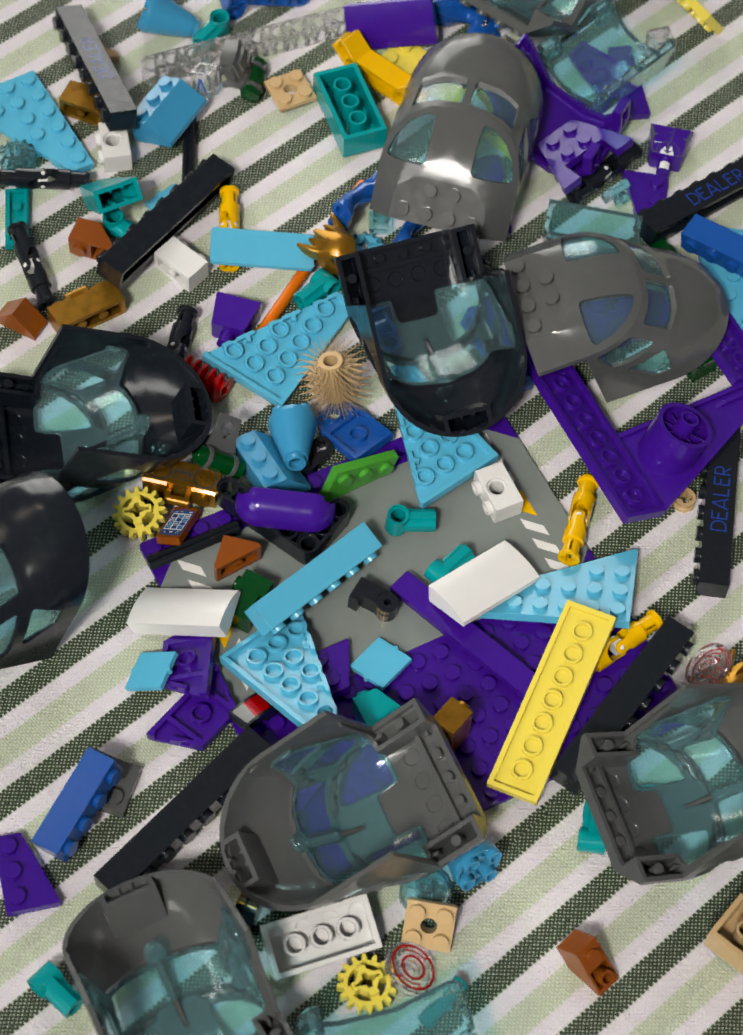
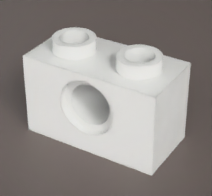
M98 123L99 132L95 133L96 147L101 146V150H97L99 164H104L105 173L132 170V157L127 129L109 132L105 123Z
M502 461L474 472L473 482H471L472 490L476 496L481 498L485 514L487 516L490 515L494 523L521 514L524 500Z

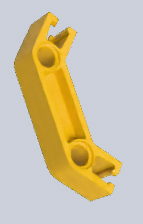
M359 29L351 33L350 31L346 32L332 44L344 65L357 63L367 85L397 105H401L411 75L371 50ZM433 86L429 87V90L422 89L413 106L429 101L437 93L436 89Z

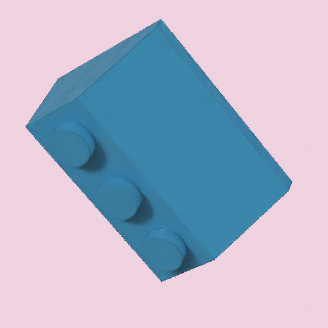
M162 76L138 105L136 128L131 129V132L136 141L172 147L207 104V100L181 78Z
M253 430L236 438V455L245 461L246 466L243 474L252 488L260 487L297 492L311 490L310 484L300 470L292 471L284 464L271 435Z

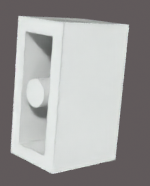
M174 236L154 252L155 268L189 293L209 276L207 259L202 254H197L190 249L187 243L179 241Z

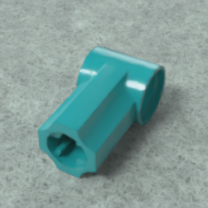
M215 9L210 13V20L192 37V43L201 52L208 51L219 39L226 38L230 34L229 13L224 9Z
M119 208L103 213V228L108 237H122L126 234L130 225L133 224L124 217L123 211Z
M320 268L312 275L308 284L293 294V300L297 307L302 310L311 306L313 302L338 292L341 288L340 282L325 268Z
M393 505L387 512L384 525L385 530L391 536H401L405 532H435L436 511L434 509H407L403 505ZM393 519H399L401 522H396Z
M459 544L442 560L436 559L426 569L424 576L433 583L474 559L475 556L467 545Z
M585 800L582 827L580 826L577 851L604 855L605 846L588 803Z
M47 961L27 980L30 988L40 998H46L66 1019L73 1016L83 1004L80 995L65 981L63 974L50 961Z

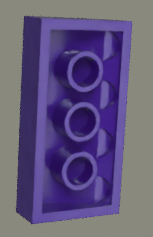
M383 0L344 4L347 32L350 31L351 33L359 29L370 49L438 44L439 30L433 0Z

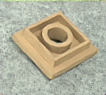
M301 69L292 70L289 73L271 77L264 81V86L280 113L317 100L315 92Z
M408 897L401 945L410 944L418 948L450 953L458 905ZM430 918L437 925L433 928H428L423 925L422 921Z

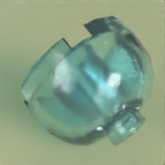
M441 868L427 877L400 884L399 901L405 909L408 897L451 904L453 901V883L449 874Z

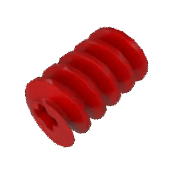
M189 355L185 359L202 380L213 402L219 403L229 394L233 384V377L225 381L227 376L225 372H222L219 376L217 368H213L209 372L210 364L206 363L202 367L201 359L193 363L194 355Z

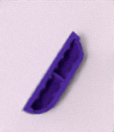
M253 487L250 488L248 493L241 494L238 492L235 498V509L238 516L249 525L264 528L319 532L332 524L337 510L336 504L324 501L323 495Z

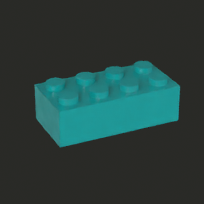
M357 63L314 73L313 91L317 96V101L342 156L347 157L384 147L387 127Z

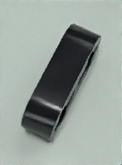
M321 436L313 440L308 459L310 467L306 465L304 469L300 470L303 476L318 471L332 457L333 443L327 437Z

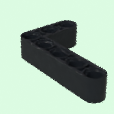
M231 477L220 479L216 486V502L222 509L304 565L324 552L349 523V503L342 498H336L329 503H335L337 506L336 513L343 515L335 516L332 524L324 529L327 533L252 526L245 523L238 516L235 509L237 493H248L250 489ZM223 492H231L232 494L226 495ZM284 533H289V534H292V536L287 537V536H284L283 534H284ZM304 547H310V548H312L313 550L306 551V550H304L303 548H304Z

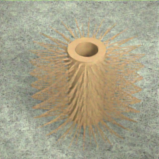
M329 345V351L327 350L326 352L325 350L324 353L320 351L322 353L321 356L318 353L316 354L319 358H315L312 355L309 356L317 361L295 360L315 365L298 366L309 369L298 373L309 375L298 381H310L308 384L299 387L311 388L309 391L301 394H314L302 401L317 399L310 404L311 406L323 401L317 408L312 410L313 412L322 405L324 406L325 403H327L326 406L331 404V407H333L334 403V407L336 404L340 416L338 404H340L342 409L343 405L341 403L343 402L353 404L349 399L361 403V401L353 397L368 398L367 396L356 394L358 392L353 391H373L359 389L360 385L361 387L369 385L359 382L371 377H361L359 375L365 371L357 370L359 367L369 364L356 363L365 357L351 359L362 351L347 356L353 350L352 348L342 355L345 348H342L341 352L338 353V350L335 352V345L334 349L332 347V351Z

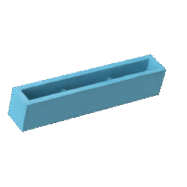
M362 522L250 606L244 613L263 637L270 631L275 635L286 626L283 621L289 617L292 621L305 612L302 608L309 603L312 607L323 598L321 593L327 589L330 593L342 584L339 580L345 575L347 578H350L360 570L357 566L363 561L367 565L378 556L375 551L382 547L381 543L365 522Z

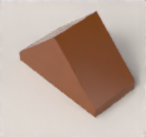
M26 297L8 301L0 310L1 325L34 341L48 325V321Z
M223 535L214 564V578L218 582L260 560L261 545L258 542Z

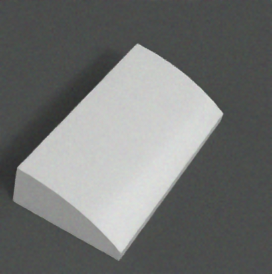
M504 540L430 584L429 601L464 627L533 585L540 579V576L527 559L510 543Z
M147 587L136 600L126 623L134 634L227 637L241 593L239 590Z
M367 894L351 897L338 903L312 909L259 926L274 981L383 947Z

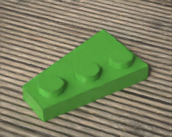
M394 450L334 465L319 494L324 496V501L330 502L382 476H386L393 471L399 456Z

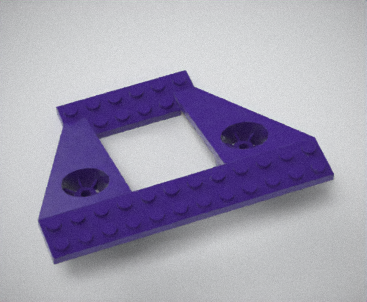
M647 289L649 302L644 324L660 328L667 327L671 312L668 289ZM489 295L488 312L497 325L494 295ZM612 297L581 304L582 316L593 344H599L613 335L627 320L633 307L632 297ZM730 312L724 337L711 356L732 387L688 405L672 402L663 405L654 419L619 434L616 433L573 365L539 377L526 344L527 373L623 524L663 516L743 425V331ZM505 315V339L512 346L515 344L513 331ZM629 338L622 344H625L637 338Z

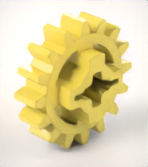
M135 486L133 493L126 489L125 493L127 496L124 498L118 496L120 504H113V508L117 511V513L111 515L114 521H117L114 523V526L117 530H120L122 536L126 537L129 534L131 541H134L137 536L141 541H144L147 534L154 538L153 531H160L161 527L159 524L166 522L165 517L162 516L168 513L166 507L163 506L165 501L162 497L158 498L159 494L157 491L151 492L146 486L143 491L138 486ZM144 499L151 501L154 505L146 504ZM125 522L133 523L135 528L129 527Z
M362 954L361 961H358L353 956L351 957V966L346 963L343 964L342 970L344 973H338L337 980L340 983L336 985V991L342 992L339 996L340 1002L348 1001L346 1008L348 1011L356 1007L357 1015L360 1016L362 1010H366L368 1016H372L373 1009H376L381 1014L383 1012V1004L388 1007L391 1006L392 1000L390 997H396L397 990L393 987L397 986L398 980L397 978H391L394 975L393 968L386 969L387 960L378 963L377 955L374 954L371 960H367L366 954ZM354 974L355 981L352 982L351 986L348 987V981L350 977ZM385 983V991L380 996L378 989L383 987V984Z

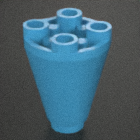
M146 0L144 8L147 11H143L137 24V28L141 29L140 31L144 33L189 38L198 32L201 21L196 20V16L173 0Z
M307 403L277 405L273 407L272 414L268 420L269 431L284 464L292 471H299L305 468L317 429V417L311 410V406Z
M486 839L449 863L448 868L453 880L466 892L483 881H492L497 876L498 871L496 868L501 861L502 853L493 843Z

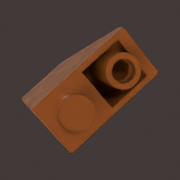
M80 217L77 218L68 237L70 253L79 257L84 256L97 260L103 250L107 251L112 246V242L101 223Z
M575 929L556 947L568 968L598 996H602L619 979L595 936Z

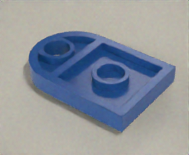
M345 402L347 406H351L352 410H349L347 407L344 410L343 406L341 409L340 404H338L340 416L330 419L328 416H330V412L333 415L334 409H336V415H339L337 406L335 404L334 407L333 403V407H331V404L326 406L327 409L325 408L324 411H320V415L317 417L319 435L327 437L333 443V447L350 461L368 457L393 440L392 432L366 411L362 410V408L359 410L357 408L358 405L354 408L350 403Z

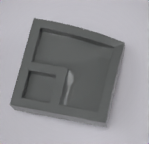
M90 746V748L114 759L123 769L119 782L111 788L105 805L98 811L124 818L142 768Z

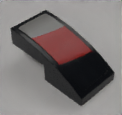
M254 693L230 710L228 715L230 720L245 730L248 726L253 729L263 719L268 722L279 711L260 695Z

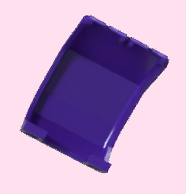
M527 34L521 35L515 47L533 65L538 75L543 95L542 117L531 161L546 172L553 174L538 151L537 144L571 119L620 134L629 119L631 99L622 96L613 113L604 115L589 110L551 81L533 40ZM484 90V96L492 113L505 121L513 129L516 110L503 97ZM530 119L531 135L534 125V119ZM523 135L519 145V151L521 154H523L524 152ZM592 142L583 155V160L570 170L580 177L593 175L609 150L599 143Z

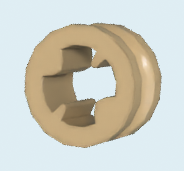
M687 488L673 503V507L682 513L690 512L696 502L695 492ZM681 497H685L688 503H683Z

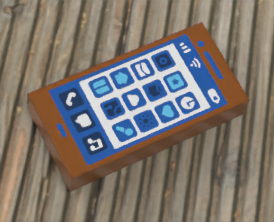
M175 507L156 535L157 544L181 546L200 516L199 509Z

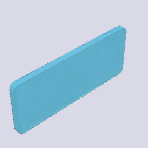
M214 227L211 229L210 263L310 272L314 269V259L306 256L297 247V243L312 245L308 240L309 237L313 238V235Z

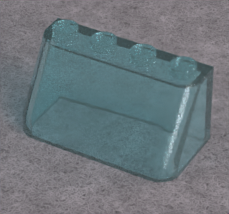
M550 199L543 230V242L567 234L594 232L638 243L643 216ZM590 238L565 242V244L577 251L607 243L603 240ZM608 250L598 253L596 255L601 256L607 254L618 253V251Z

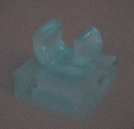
M625 178L609 187L602 194L601 198L605 204L613 200L615 206L620 209L626 205V202L631 200L626 193V190L631 185Z
M373 210L369 211V235L372 233L374 235H392V218Z

